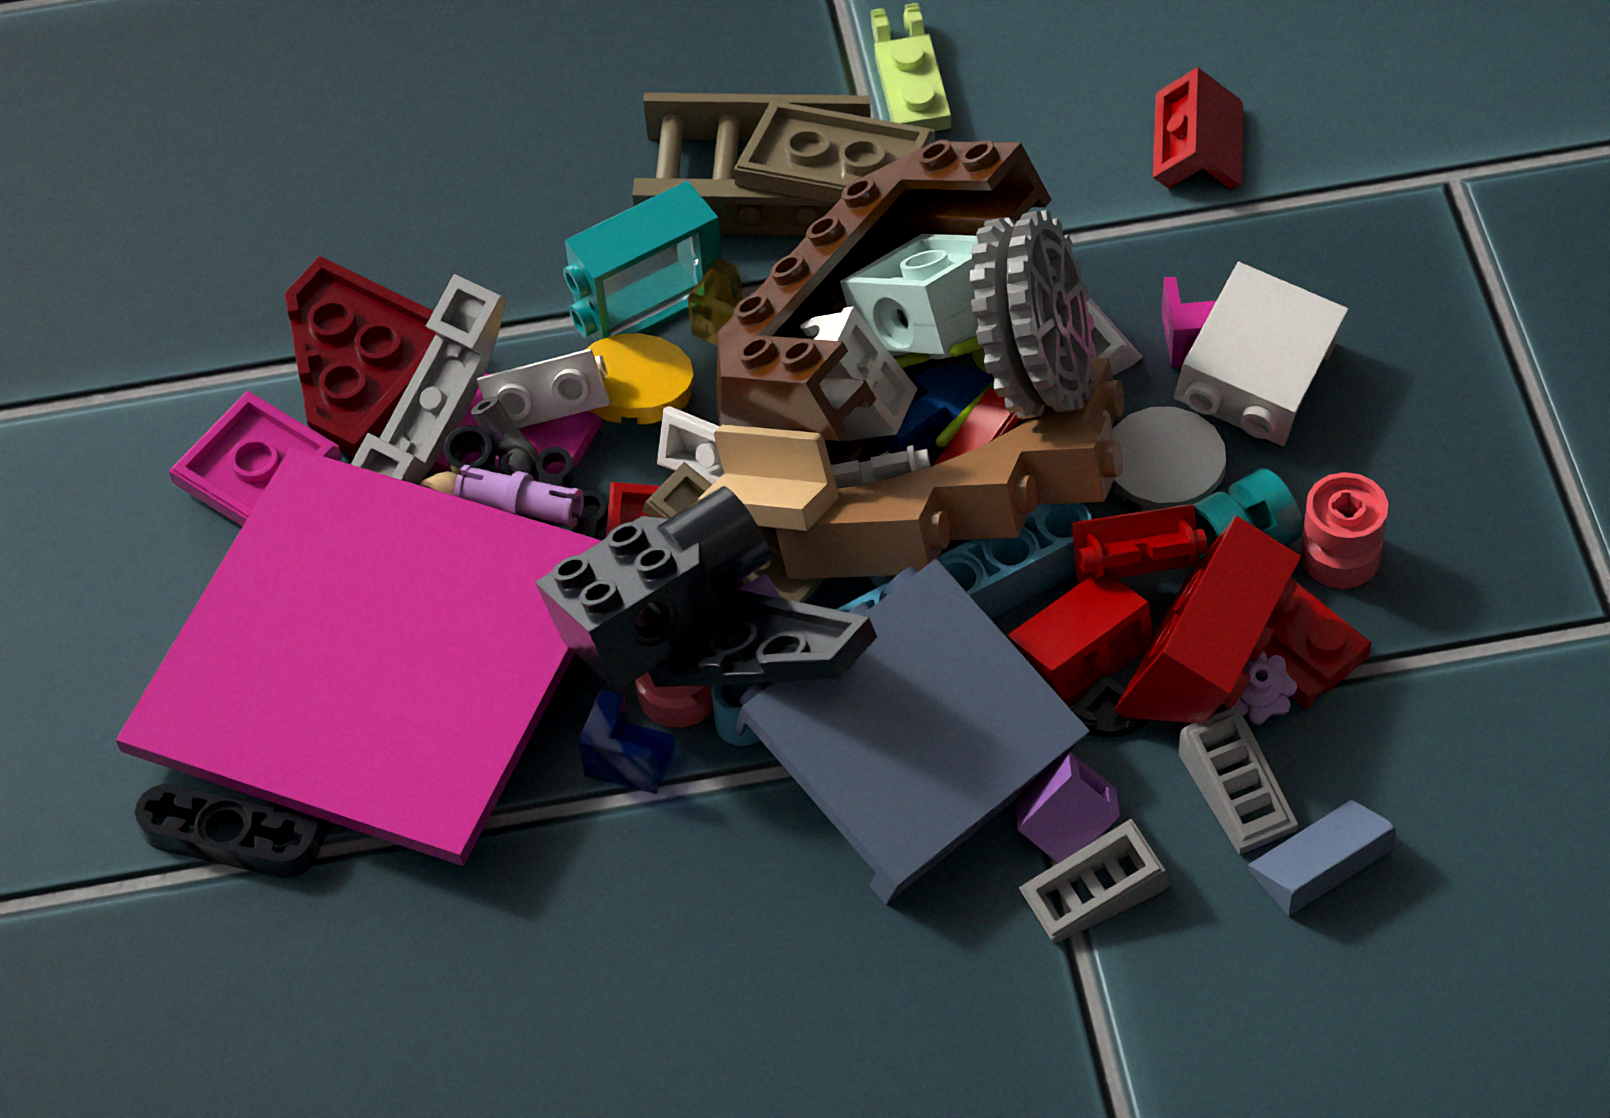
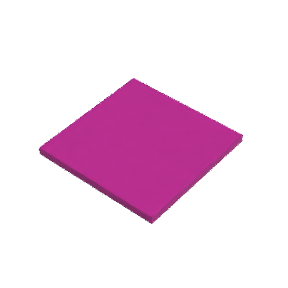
M290 447L116 739L118 747L123 753L464 867L575 654L562 641L535 582L552 572L560 561L571 556L580 555L602 540Z

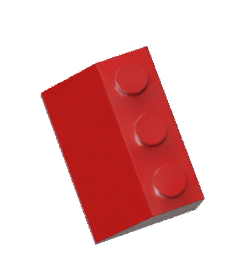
M1236 515L1210 546L1207 553L1201 557L1185 577L1114 711L1124 718L1129 716L1135 719L1205 723L1221 704L1231 709L1241 697L1250 681L1251 676L1242 671L1248 659L1255 662L1263 653L1275 630L1266 625L1271 614L1278 617L1297 589L1298 584L1290 580V577L1301 555Z

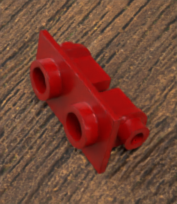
M1193 503L1071 523L1078 584L1091 575H1094L1096 578L1103 577L1105 570L1115 578L1195 566L1199 561V555L1207 553L1205 532L1203 529L1196 530Z

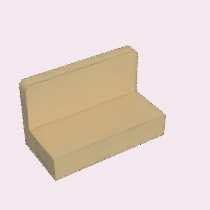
M721 425L714 432L724 474L698 498V501L721 486H725L742 501L758 526L808 531L839 500L825 440L820 433Z

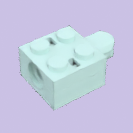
M920 234L841 280L840 284L847 307H855L892 356L914 352L928 353L931 359L951 357L952 355L949 353L950 347L976 336L978 329L977 317L972 313L971 300L975 299L974 288L970 283V270L975 269L971 252L972 246L978 245L977 236Z

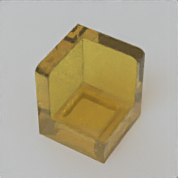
M719 257L689 294L688 306L692 335L717 346L718 331L734 315L735 307L744 299L741 292L739 266Z

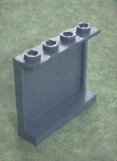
M934 559L919 572L913 566H910L899 573L885 587L884 592L887 596L872 608L863 602L849 612L870 617L877 638L840 679L755 683L739 700L742 708L733 728L739 736L751 728L875 872L869 886L885 905L1027 792L1067 750L1075 753L1089 733V729L937 559Z

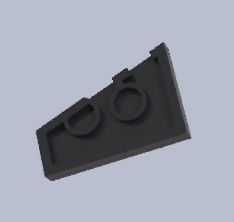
M727 588L725 590V624L648 673L655 687L840 679L875 641L877 634L868 616Z

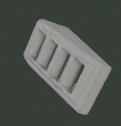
M1237 707L1215 714L1205 723H1193L1182 729L1180 733L1179 756L1239 855L1297 832L1298 823L1250 727ZM1238 762L1242 766L1222 776H1219L1217 773L1218 770ZM1252 785L1256 789V791L1231 800L1229 797L1230 794ZM1266 806L1270 814L1244 825L1239 818Z
M1130 819L1020 886L1019 889L1053 944H1056L1152 898L1170 887L1171 882L1165 869L1133 820ZM1128 856L1138 869L1137 872L1127 877L1118 863L1119 860ZM1106 867L1116 885L1106 891L1094 874V872ZM1081 878L1094 897L1085 904H1082L1070 883ZM1055 890L1060 892L1071 910L1070 913L1062 918L1059 917L1046 896Z

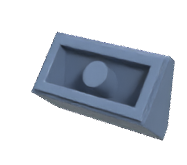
M1350 800L1248 864V871L1289 917L1393 850L1396 828L1384 817Z

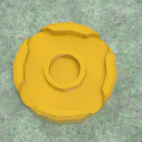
M634 333L613 335L595 341L585 349L592 348L594 357L602 355L607 366L608 378L602 380L610 405L588 410L602 419L621 423V417L637 418V424H653L662 420L665 407L671 406L681 410L688 404L691 397L694 374L690 358L679 346L661 337Z

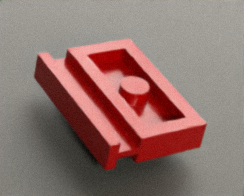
M1299 584L1282 613L1278 617L1271 614L1266 624L1275 630L1264 650L1267 660L1274 655L1281 656L1285 660L1286 673L1297 684L1295 694L1290 697L1306 710L1313 705L1314 699L1323 691L1325 693L1330 691L1370 656L1372 642Z

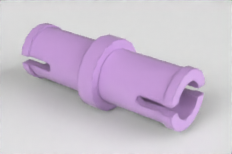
M464 465L460 469L462 475H458L456 478L454 491L456 497L522 517L527 516L574 528L578 524L577 518L574 517L580 518L582 514L584 494L581 489H570L534 481L532 474L516 471L512 476Z

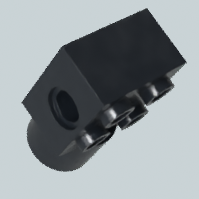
M721 486L669 519L641 516L633 522L617 526L608 534L606 539L580 555L571 556L560 561L552 572L537 580L535 584L562 641L617 692L724 625L725 590L769 563L770 552L760 528L746 506L729 488Z

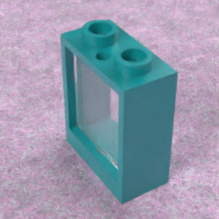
M688 180L565 240L568 266L563 268V275L574 298V304L569 306V313L575 327L583 337L591 335L595 341L617 334H646L726 294L718 216Z

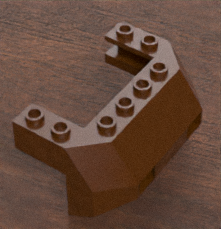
M939 140L846 186L842 191V198L824 217L810 225L806 231L807 236L788 256L774 264L770 271L771 275L752 295L738 303L734 309V315L718 331L716 394L719 426L733 425L820 433L824 437L831 465L856 460L859 463L867 461L884 442V436L843 441L842 438L848 432L842 422L856 406L870 408L877 399L866 380L826 377L846 355L848 349L843 341L814 339L817 335L807 336L800 326L813 317L841 313L847 307L840 281L920 234L976 236L978 229L985 227L984 222L987 220L1009 217L1016 223L1021 219L1022 214L1027 213L1032 207L1045 208L1052 199L1021 142H992L990 140L949 142L948 140ZM957 357L931 359L902 369L913 382V377L935 367L951 365Z

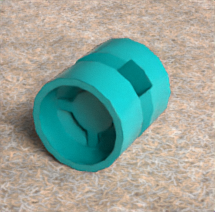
M1261 468L1234 482L1229 487L1228 494L1216 492L1194 504L1196 530H1204L1207 550L1236 515L1285 546L1297 541L1302 536L1303 523L1296 501L1284 482L1269 469Z

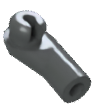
M498 397L487 398L473 407L471 414L479 427L485 430L491 438L495 454L499 459L500 473L512 476L516 471H520L534 476L538 471L536 469V462L539 453L513 424Z

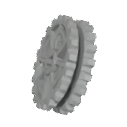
M1048 210L1024 213L1016 223L1009 217L985 221V227L979 228L976 233L978 245L972 246L971 255L975 269L970 270V283L974 288L975 299L971 300L972 313L977 317L978 329L976 331L978 344L984 348V365L987 374H993L996 394L998 397H1005L1006 409L1010 413L1016 412L1019 419L1042 416L1046 413L1048 406H1051L1059 413L1081 409L1084 407L1083 401L1088 400L1091 394L1088 383L1094 381L1095 373L1091 364V358H1095V345L1091 339V330L1094 329L1093 317L1088 311L1087 286L1083 285L1081 279L1082 267L1079 258H1074L1072 241L1069 235H1063L1062 223L1058 218L1052 219L1051 212Z

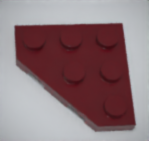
M319 255L284 294L304 399L306 420L310 429L337 444L341 451L355 457L367 433L378 437L385 429L436 334L425 327L433 310Z

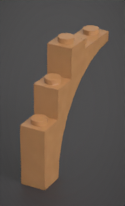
M1091 359L1095 373L1094 381L1088 383L1091 394L1088 400L1083 401L1084 407L1081 409L1059 413L1051 406H1048L1044 415L1031 417L1015 429L985 445L937 465L887 480L837 489L839 500L808 531L775 528L788 579L898 575L910 566H913L919 572L934 559H938L942 549L948 547L950 540L1018 538L1029 513H1033L1037 505L1105 502L1114 478L1120 477L1123 470L1121 443L1119 440H1112V427L1116 417L1123 415L1125 397L1121 381L1113 380L1110 359Z

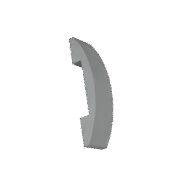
M453 274L425 326L436 334L380 438L367 433L350 465L419 485L443 453L447 436L459 427L478 390L477 378L484 376L503 318L505 298Z

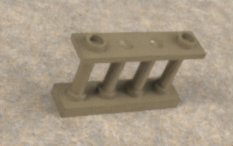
M644 93L643 103L648 139L660 140L656 178H634L633 204L636 206L688 180L718 216L720 235L807 236L806 231L810 225L824 217L836 204L735 185L734 168L738 160L739 141L750 140L771 101L871 118L870 95ZM683 140H717L713 179H679Z

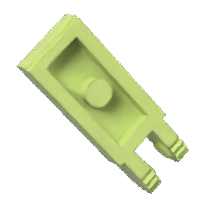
M918 3L905 5L903 18L909 38L891 40L890 24L884 8L871 10V22L875 38V60L891 122L930 128L935 131L950 129V110L930 36L925 35L923 19Z

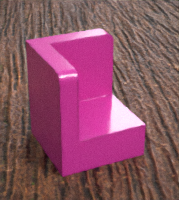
M1176 276L1164 277L1162 318L1171 368L1182 367L1216 301L1181 304Z

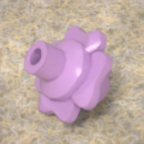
M1263 651L1255 662L1248 659L1242 671L1249 674L1251 678L1241 697L1233 707H1237L1243 717L1248 713L1250 721L1255 725H1262L1270 716L1288 713L1291 705L1287 697L1295 694L1297 684L1286 673L1285 660L1281 656L1274 655L1267 660L1266 653Z

